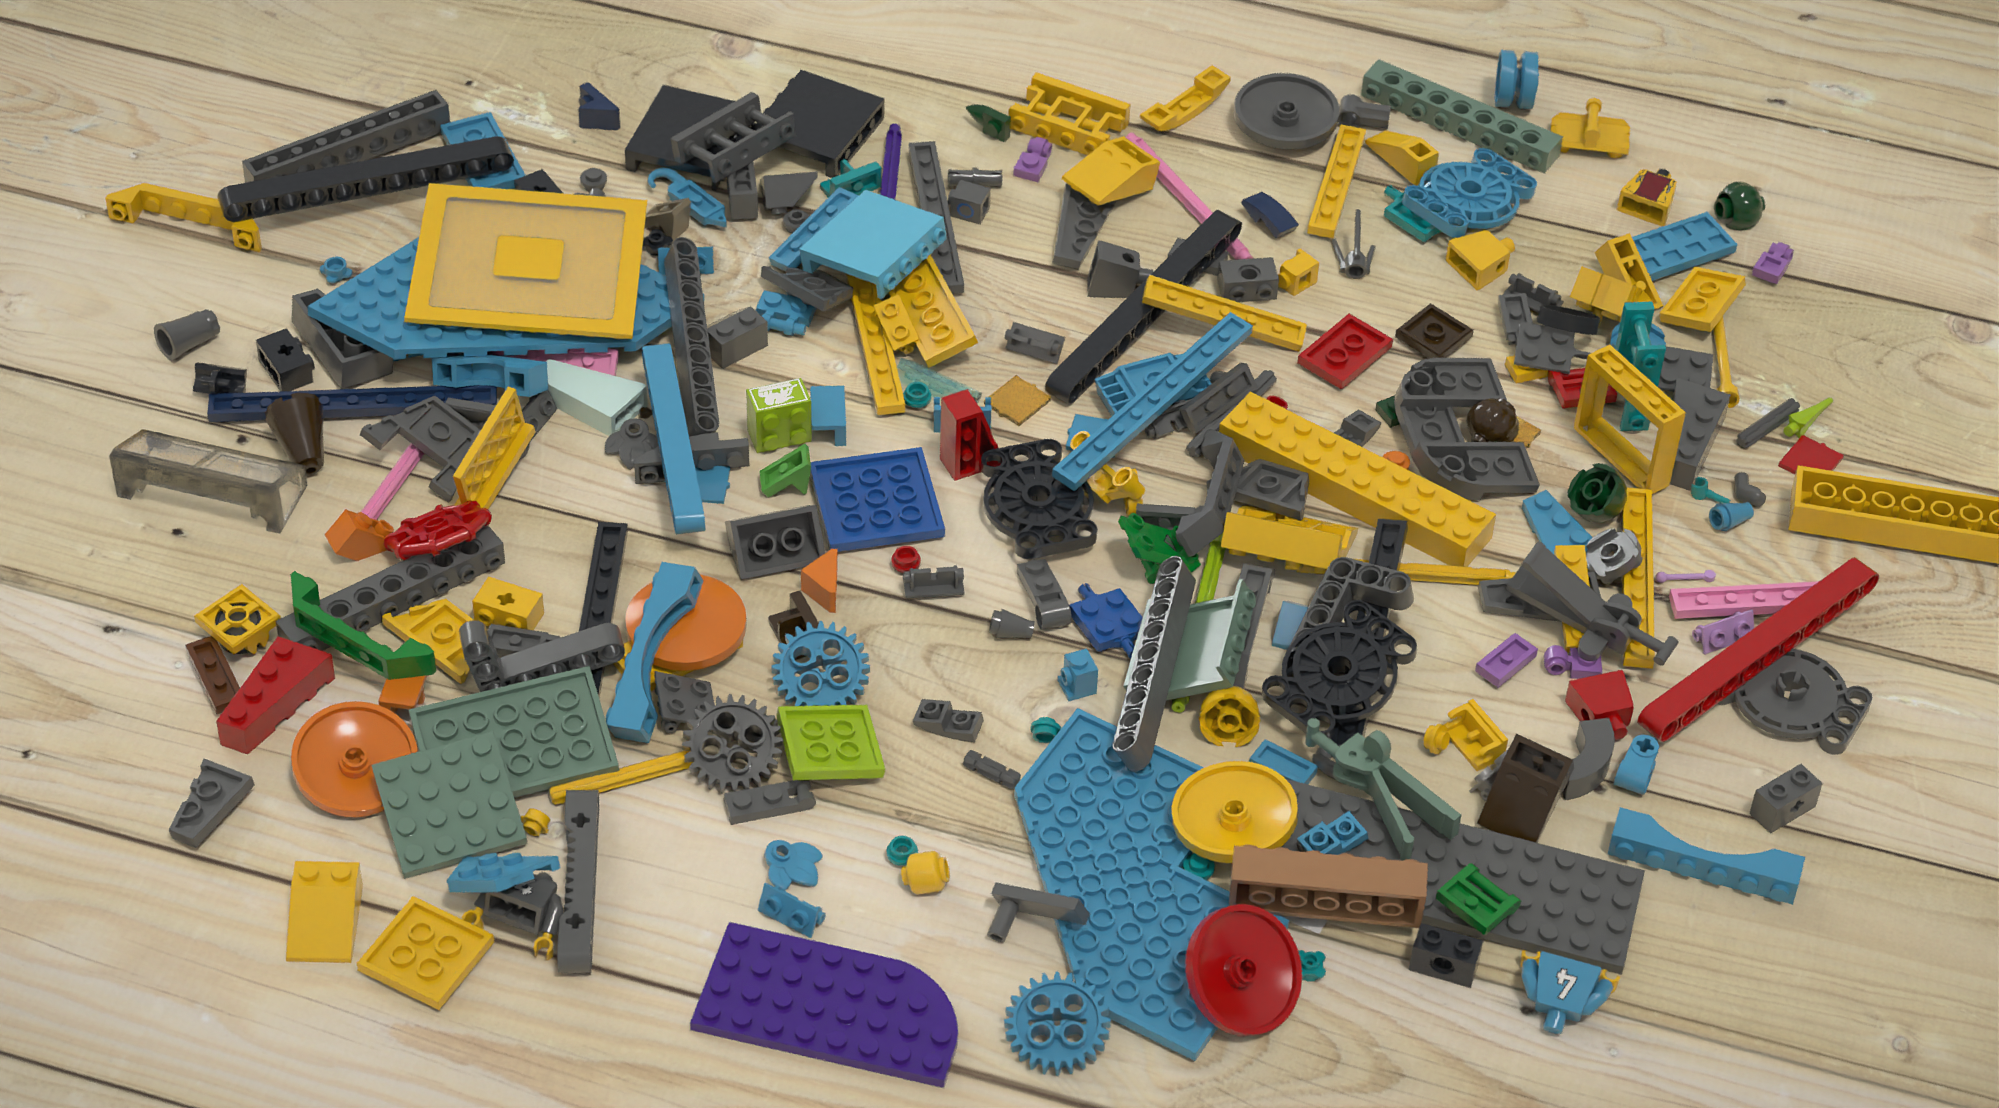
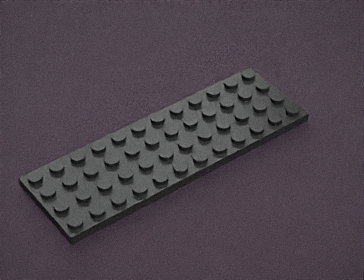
M1286 779L1296 794L1298 821L1293 834L1281 848H1287L1290 851L1306 852L1298 843V837L1322 821L1327 826L1349 811L1368 832V839L1344 853L1355 857L1371 858L1380 856L1387 860L1402 861L1374 801ZM1398 808L1410 834L1414 837L1411 859L1420 863H1428L1427 895L1421 923L1535 953L1537 951L1551 953L1602 967L1601 970L1605 969L1622 975L1645 870L1461 823L1458 834L1450 840L1413 811ZM1469 863L1480 869L1479 873L1507 894H1514L1522 900L1520 907L1514 914L1508 915L1485 936L1435 899L1437 890Z

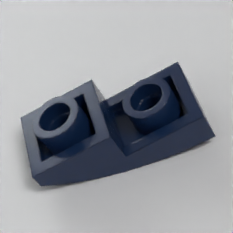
M1259 192L1241 201L1254 222L1258 223L1263 220L1275 239L1295 231L1299 226L1294 217L1278 201L1264 192Z

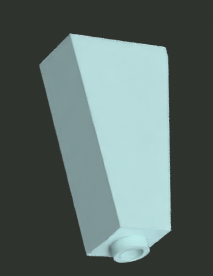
M551 359L546 361L548 391L556 407L608 436L619 431L625 421L635 418L642 407L648 406L647 385L641 382Z

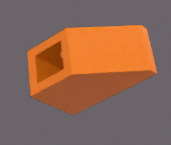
M345 509L325 533V537L335 554L359 561L387 551L384 547V539L388 534L394 532V528L385 520L378 521L362 512L355 513Z

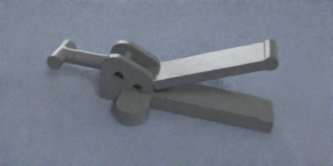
M1537 542L1521 563V567L1507 584L1506 590L1582 632L1584 635L1579 641L1577 652L1579 657L1585 661L1597 660L1607 647L1624 655L1627 646L1633 639L1657 652L1653 660L1656 664L1663 666L1679 644V641L1673 636H1669L1665 643L1640 630L1642 617L1632 608V601L1627 595L1617 593L1611 596L1607 602L1604 601L1546 548L1542 542Z

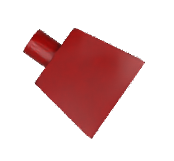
M1623 670L1569 681L1565 702L1579 721L1609 718L1615 740H1620L1627 735L1628 730L1626 727L1631 723L1634 704Z

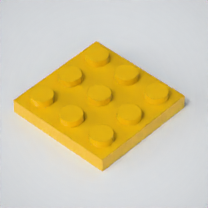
M412 896L359 959L357 968L359 972L440 1010L492 946L494 935Z

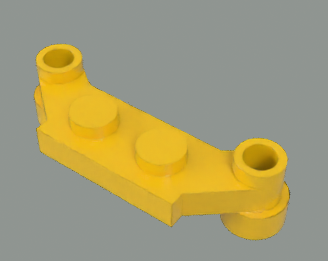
M1087 431L1078 432L1070 442L1071 448L1073 450L1076 449L1090 434ZM1104 464L1086 480L1092 491L1107 504L1111 500L1127 497L1137 500L1145 493V487L1138 481L1137 474L1130 467H1123L1115 472L1107 464Z

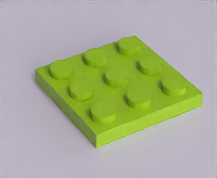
M868 705L778 706L776 717L778 725L781 727V736L793 780L884 778L885 765Z

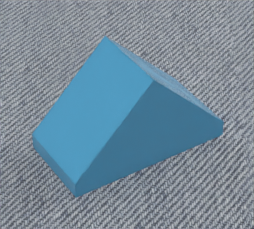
M1292 601L1282 602L1272 641L1273 647L1288 649L1309 606Z

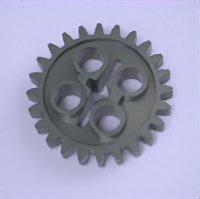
M729 694L725 703L717 696L715 706H712L707 701L704 702L705 712L695 709L694 713L697 721L693 719L687 720V726L691 730L683 731V738L689 741L682 743V750L690 752L684 755V761L693 762L689 767L690 773L700 771L698 774L699 783L706 778L709 779L708 789L711 790L716 783L720 784V793H724L727 786H731L732 792L737 791L738 786L741 785L744 790L749 789L750 782L760 787V776L767 779L771 778L768 767L772 769L778 768V762L774 758L782 757V750L776 747L783 745V738L775 736L781 733V727L772 726L775 722V715L765 717L767 713L766 706L761 707L759 710L756 709V699H753L747 705L745 704L744 695H741L738 702H734L732 694ZM723 719H728L734 725L729 729H722L718 726V723ZM712 731L716 734V736L708 735V732ZM749 733H758L762 738L760 741L752 743L747 741L745 737ZM733 740L738 741V745H733L732 748L727 747V743L731 744ZM713 745L718 747L720 751L718 754L710 756L704 753L703 750L705 747ZM749 752L757 753V756L753 757L749 754ZM736 759H743L747 762V766L743 769H736L731 763Z

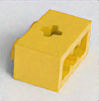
M489 576L472 600L474 620L482 622L485 626L495 624L534 630L544 615L543 593Z

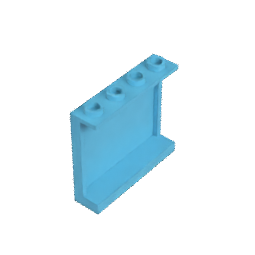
M865 190L799 250L803 271L812 274L821 265L876 284L878 298L882 299L936 248L943 244L947 239L944 217Z

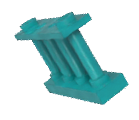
M1625 302L1615 349L1658 387L1666 347L1665 345H1651L1649 334L1655 310L1653 302ZM1625 399L1620 430H1649L1650 421Z

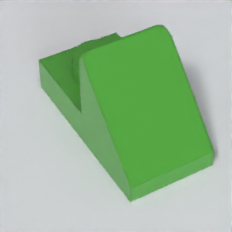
M803 444L759 471L761 490L767 497H771L791 484L804 495L807 494L811 471L809 447Z

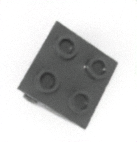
M657 671L654 672L656 682L655 693L658 695L657 706L659 714L662 716L661 727L665 732H676L680 723H687L688 719L697 721L694 711L698 709L705 712L704 702L707 701L712 706H715L711 682Z

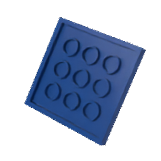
M922 447L811 462L810 477L829 550L838 549V552L945 537L944 522Z

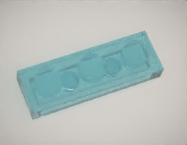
M901 358L897 366L898 369L906 372L905 378L914 382H920L922 379L929 383V389L941 394L945 390L953 394L968 389L977 403H979L983 394L913 360Z

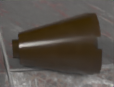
M310 393L291 394L292 399L285 401L282 400V397L276 399L265 411L267 424L295 470L304 475L316 474L324 465L323 406L319 398Z

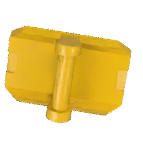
M1597 98L1587 100V113L1585 115L1559 112L1551 120V132L1563 136L1560 152H1568L1570 148L1607 152V155L1611 158H1620L1623 154H1629L1630 126L1624 119L1600 117L1599 112L1602 109V102Z

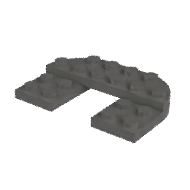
M1430 358L1412 365L1410 371L1404 374L1397 389L1394 406L1412 459L1420 474L1429 481L1470 500H1481L1484 493H1536L1540 483L1524 442H1465L1452 407H1473L1474 404L1489 398L1496 400L1502 398L1507 401L1491 358Z

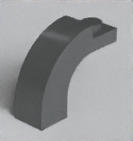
M1609 718L1579 721L1575 742L1580 755L1573 759L1574 770L1562 792L1565 800L1579 798L1590 793L1605 779L1609 770L1615 742L1614 731Z

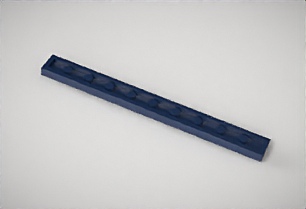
M474 385L458 388L420 386L209 394L207 415L209 422L266 420L265 411L276 399L282 397V400L285 401L292 399L291 394L310 393L319 398L323 406V418L393 416L404 412L405 408L432 396L438 397L444 403H446L447 398L497 405V386Z

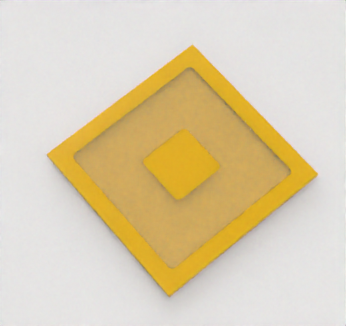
M429 183L404 322L472 327L476 329L488 328L504 331L515 330L532 333L542 332L559 335L569 334L587 337L633 339L647 200Z

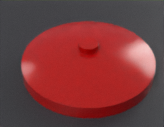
M1236 904L1218 909L1206 916L1196 927L1186 952V978L1192 998L1201 1013L1217 1028L1237 1036L1258 1035L1280 1026L1294 1010L1302 986L1300 955L1294 939L1287 928L1268 911L1247 904Z

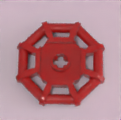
M472 500L453 506L443 507L440 504L430 512L401 521V526L394 533H390L385 537L384 547L388 551L394 552L395 556L401 560L425 554L437 556L444 549L463 541L470 542L474 540L476 533L482 527L490 524L492 514L488 509L481 508L477 501Z

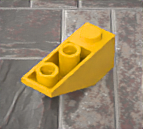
M1383 131L1365 140L1367 146L1413 185H1419L1424 173L1438 164L1439 152L1420 137Z

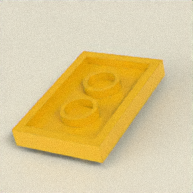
M1694 267L1659 313L1660 322L1711 332L1746 286L1745 276Z

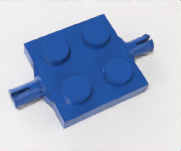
M1085 583V586L1082 584L1078 588V592L1083 596L1084 600L1069 604L1071 618L1097 652L1120 647L1131 659L1135 647L1133 642L1137 639L1143 617L1120 588L1098 595L1094 593L1088 583Z

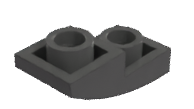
M930 699L921 700L913 719L914 725L923 730L943 737L968 742L976 741L984 721L982 712L953 710L950 701Z

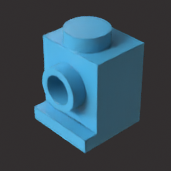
M1087 648L1065 654L1064 667L1061 668V675L1057 677V681L1068 701L1097 694L1098 668Z

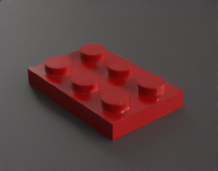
M1349 313L1300 353L1297 363L1342 390L1392 347L1393 338Z

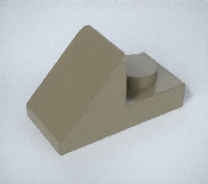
M685 198L656 204L646 212L645 228L656 226V228L662 227L666 235L672 237L674 241L689 227L690 199Z

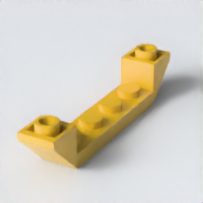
M147 183L113 192L105 197L110 219L134 224L143 210L230 229L233 234L234 247L256 252L262 250L260 232L253 219L238 222L226 220L218 199Z

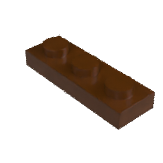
M209 636L185 644V647L215 713L218 715L225 710L240 689V686L217 640Z

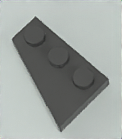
M203 759L200 765L201 773L198 779H193L190 785L191 793L187 801L182 802L169 828L171 838L196 848L255 786L252 776Z

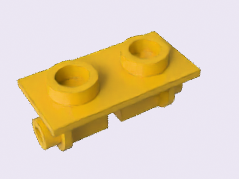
M895 295L875 304L874 308L893 350L903 351L904 354L911 353L914 350V342L919 341V338L900 295Z

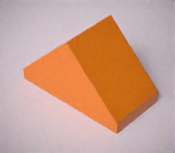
M838 549L829 550L801 569V590L830 613H836Z

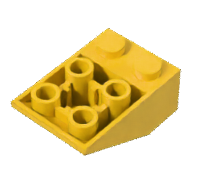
M1123 136L1105 141L1062 175L1061 179L1069 184L1073 190L1089 198L1090 202L1096 205H1103L1111 201L1153 190L1161 162Z

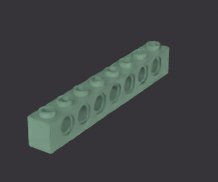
M1378 59L1363 75L1361 96L1382 105L1391 106L1396 111L1483 148L1490 149L1497 154L1537 171L1546 173L1560 156L1563 136Z

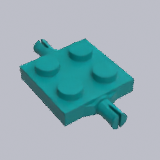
M1392 185L1386 187L1384 194L1393 199L1394 202L1385 208L1384 217L1422 242H1426L1437 233L1442 232L1403 205L1404 192H1400Z

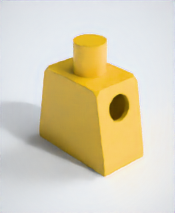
M1483 230L1449 240L1446 262L1478 291L1507 271L1510 253L1515 251V245L1509 237L1499 241L1489 231Z

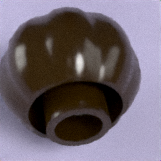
M1489 398L1474 404L1469 410L1466 419L1467 428L1472 436L1471 442H1513L1519 432V421L1514 406L1502 398L1497 400Z

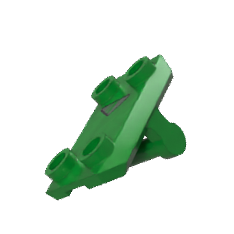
M1131 513L1129 517L1120 516L1118 523L1121 529L1125 530L1129 538L1128 543L1135 557L1141 560L1146 571L1145 577L1148 583L1155 584L1160 565L1172 556L1181 557L1190 572H1193L1201 565L1197 553L1194 556L1188 557L1185 549L1178 544L1176 531L1179 526H1174L1172 530L1145 523L1135 513Z

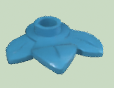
M775 840L767 845L764 856L769 866V880L775 887L780 886L785 891L792 881L815 887L817 885L818 871L815 863L819 862L823 855L816 847L804 842L790 844L784 840ZM777 852H781L785 856H780Z

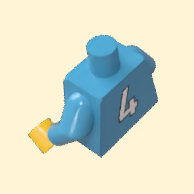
M1522 950L1521 978L1527 996L1535 1002V1010L1547 1014L1543 1029L1551 1033L1562 1034L1566 1019L1579 1022L1582 1015H1591L1607 1001L1611 993L1616 991L1620 980L1619 975H1617L1616 979L1607 978L1605 976L1607 970L1603 969L1601 972L1602 967L1543 951H1537V956L1528 957L1526 950Z

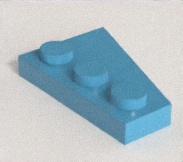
M1547 490L1523 500L1522 510L1532 532L1537 535L1539 542H1542L1553 554L1555 545H1585V552L1588 551L1586 545L1593 537Z

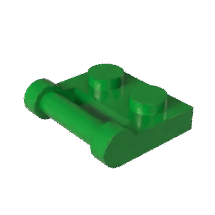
M1469 863L1437 890L1435 899L1485 936L1508 915L1514 914L1520 907L1522 900L1514 894H1507L1479 873L1480 869Z

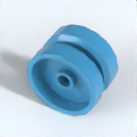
M1500 50L1495 83V107L1509 108L1513 103L1514 93L1516 92L1518 108L1533 109L1539 81L1538 52L1524 51L1520 56L1519 66L1517 67L1515 51Z

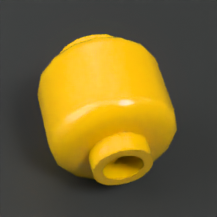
M937 851L911 854L907 859L906 866L901 868L904 885H910L911 890L915 894L920 895L942 891L945 882L950 881L948 861L946 857H941Z

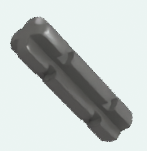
M969 750L965 755L963 763L965 767L973 771L978 769L977 773L998 783L1003 781L1002 785L1010 789H1015V786L1021 780L1019 772L1011 768L1006 770L1007 766L986 756L981 758L982 754L974 750Z

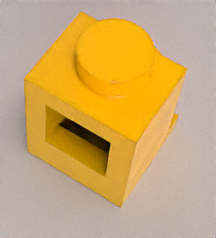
M1301 248L1296 250V256L1286 260L1281 265L1280 273L1278 274V286L1286 290L1293 297L1317 283L1319 262Z

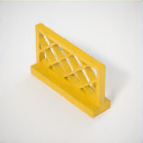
M507 387L455 471L453 479L459 498L454 505H460L472 500L477 501L481 508L489 509L535 434L534 425L524 421L516 389Z

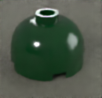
M1596 463L1592 464L1594 468H1590L1587 471L1582 469L1576 474L1568 488L1567 497L1570 499L1571 509L1589 522L1603 523L1612 520L1623 510L1627 501V486L1615 469L1607 464Z

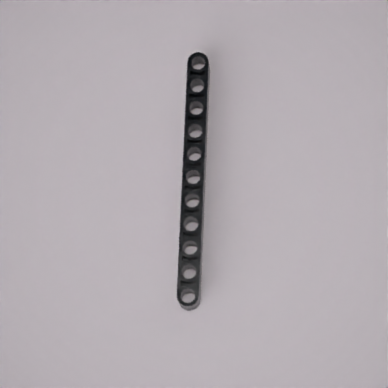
M494 136L230 185L222 188L217 198L225 219L230 222H238L428 186L429 183L440 184L503 172L512 167L514 158L506 140L503 137Z
M1220 210L1214 211L1151 275L1189 287L1237 239L1242 229V222ZM1146 280L1051 373L1045 384L1046 392L1069 405L1073 404L1095 382V378L1100 377L1165 311L1164 309L1141 303Z

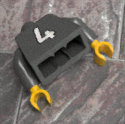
M540 872L537 875L534 874V879L516 884L500 892H481L474 903L475 909L466 911L462 916V920L484 929L481 916L485 915L536 935L541 932L543 936L537 938L534 942V955L537 957L539 949L548 948L547 961H549L554 955L551 939L552 936L555 937L557 935L559 920L563 914L561 898L556 894L558 885L548 873Z

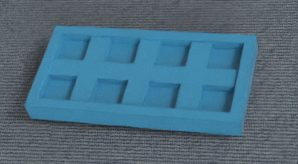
M1708 212L1632 237L1652 281L1735 253L1738 245Z

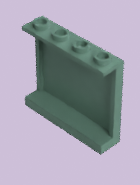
M1243 579L1238 580L1235 594L1232 596L1190 604L1166 700L1233 687L1236 674L1239 671L1241 654L1245 648V639L1250 628L1253 608L1256 605L1255 594L1252 590H1249ZM1151 599L1147 601L1123 685L1126 691Z

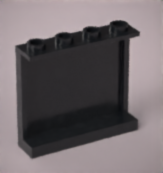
M801 69L794 78L790 79L787 87L782 93H778L775 101L763 113L778 119L784 114L792 112L797 136L778 147L825 163L826 176L833 178L840 174V161L845 159L849 163L884 120L885 98ZM756 122L751 125L750 129L757 131L764 127V125Z
M662 85L625 148L626 170L636 172L643 161L711 177L709 164L697 157H693L683 164L674 161L670 138L735 101ZM735 133L727 139L736 143L744 137ZM717 145L707 149V151L714 155L724 150ZM726 177L717 183L712 181V190L716 191L721 181L724 182Z

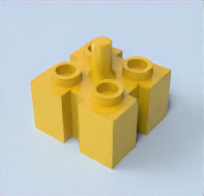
M1581 266L1570 298L1577 300L1576 306L1599 316L1600 325L1603 316L1621 322L1624 303L1638 302L1642 289Z

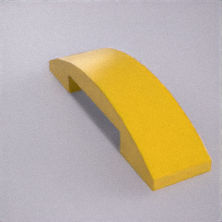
M1211 65L1194 77V85L1165 105L1157 102L1142 112L1140 119L1158 131L1170 130L1181 126L1196 117L1214 102L1231 82V77Z

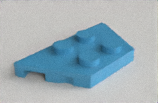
M489 853L481 857L463 858L446 881L449 892H500L516 884L534 879L533 871L549 870L553 872L561 867L558 856H522L521 853L498 856L497 853Z

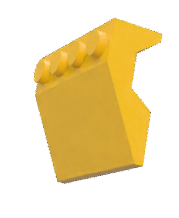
M1246 505L1240 507L1237 513L1227 512L1221 547L1229 548L1228 553L1238 556H1246V552L1257 554V559L1262 561L1274 562L1275 558L1286 560L1285 565L1290 567L1302 568L1303 564L1314 566L1315 572L1325 574L1333 560L1347 556L1357 536L1358 528L1303 517L1300 521L1262 508Z

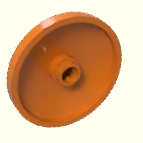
M700 575L704 581L695 608L682 616L669 630L660 643L653 664L670 670L691 671L713 666L728 658L740 646L746 633V610L740 596L724 582L709 576ZM652 582L643 587L633 597L627 608L625 618L626 634L632 647L635 629L637 626H640L644 615V603L649 599L653 589Z
M360 701L338 703L315 713L298 731L292 746V773L299 790L318 808L344 817L369 816L384 811L371 765L418 752L417 744L408 725L387 708Z

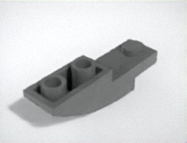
M718 432L689 437L695 468L710 470L714 466H727L730 468L750 466L748 438L719 440ZM659 447L644 453L634 460L635 484L665 482Z

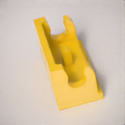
M1474 699L1468 700V703L1451 710L1447 714L1450 719H1454L1444 724L1447 727V732L1450 734V741L1476 771L1495 764L1494 761L1506 751L1508 738Z

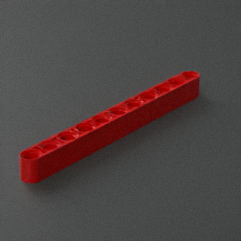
M1856 557L1851 558L1649 703L1638 716L1637 724L1660 742L1667 741L1869 594L1878 583L1879 574Z

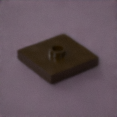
M1430 303L1396 330L1395 337L1429 359L1447 358L1473 337L1474 330Z

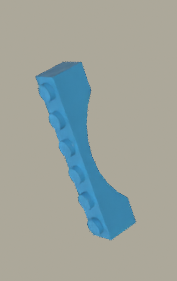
M661 562L659 571L654 574L652 581L653 589L649 599L644 603V615L641 624L635 629L631 653H628L625 658V670L622 679L617 682L613 706L608 709L606 714L607 727L615 738L644 743L650 742L658 718L650 691V676L654 657L660 643L669 630L682 616L695 608L704 581L695 567Z
M1621 807L1619 808L1608 849V855L1623 860L1634 861L1653 868L1667 870L1792 905L1805 861L1804 856L1778 849L1744 855L1708 851L1690 845L1673 836L1661 827L1651 815Z

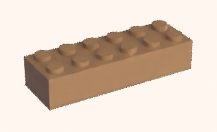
M1254 845L1234 846L1228 906L1247 904L1260 907L1273 915L1419 928L1422 922L1427 895L1428 863H1420L1413 859L1403 861L1387 860L1380 856L1371 858L1355 857L1347 853L1339 855L1322 854L1314 850L1299 852L1290 851L1287 848L1266 849L1258 848Z

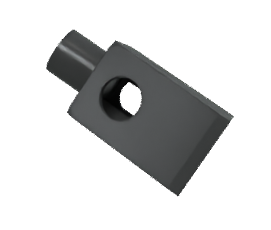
M1098 240L1087 277V297L1128 298L1134 292L1136 284H1142L1154 270L1140 268V254L1137 251Z

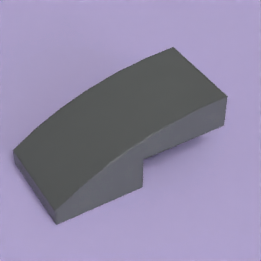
M1357 410L1344 418L1341 428L1334 433L1363 447L1378 431L1382 422L1361 410Z

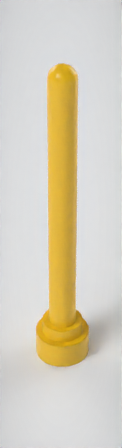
M1722 316L1714 327L1721 384L1717 390L1731 395L1728 408H1732L1739 403L1740 397L1738 388L1732 384L1724 319Z

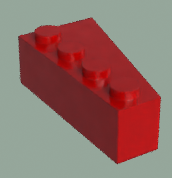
M277 636L217 719L220 745L247 755L276 730L275 726L279 722L291 718L296 713L295 709L305 700L310 701L317 695V689L324 683L328 685L335 679L332 654Z

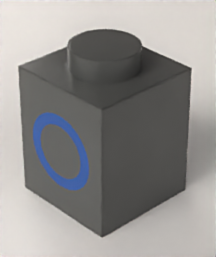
M960 180L957 187L951 189L947 202L950 205V217L980 225L990 209L991 188Z

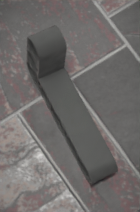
M1348 557L1336 558L1330 563L1291 644L1308 629L1321 625L1319 623L1342 622L1344 608L1353 599L1394 610L1409 608L1414 602L1410 577L1401 571ZM1293 657L1290 658L1287 669L1293 665Z
M468 621L459 629L463 655L480 692L590 666V669L594 670L621 660L625 655L620 629L613 623L600 624L499 658L487 628L482 622Z

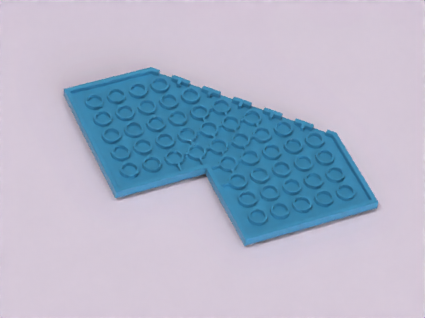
M419 237L308 306V316L393 359H406V354L423 353V358L447 357V353L464 352V357L487 356V351H504V355H527L528 350H544V354L568 353V349L584 348L585 353L608 352V347H624V352L637 351L672 326L666 275L642 264L640 266L633 339L587 337L569 334L559 335L542 332L532 333L515 330L504 331L488 328L476 329L472 327L404 322Z
M1077 708L1015 786L1014 791L1017 806L1045 892L1078 898L1090 913L1086 925L1054 919L1073 980L1077 983L1079 979L1084 977L1085 988L1093 984L1096 986L1095 996L1103 994V1005L1109 1006V1015L1106 1017L1196 1061L1218 1028L1201 1013L1192 998L1186 978V952L1190 938L1199 923L1210 913L1229 905L1230 891L1182 869L1184 860L1193 852L1184 846L1175 833L1172 821V802L1180 785L1188 777L1204 767L1155 745L1150 763L1142 770L1132 772L1128 770L1113 748L1117 726ZM1274 915L1288 929L1289 920L1279 915Z

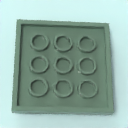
M494 731L371 765L404 879L458 864L463 858L481 857L485 854L497 853L528 844Z

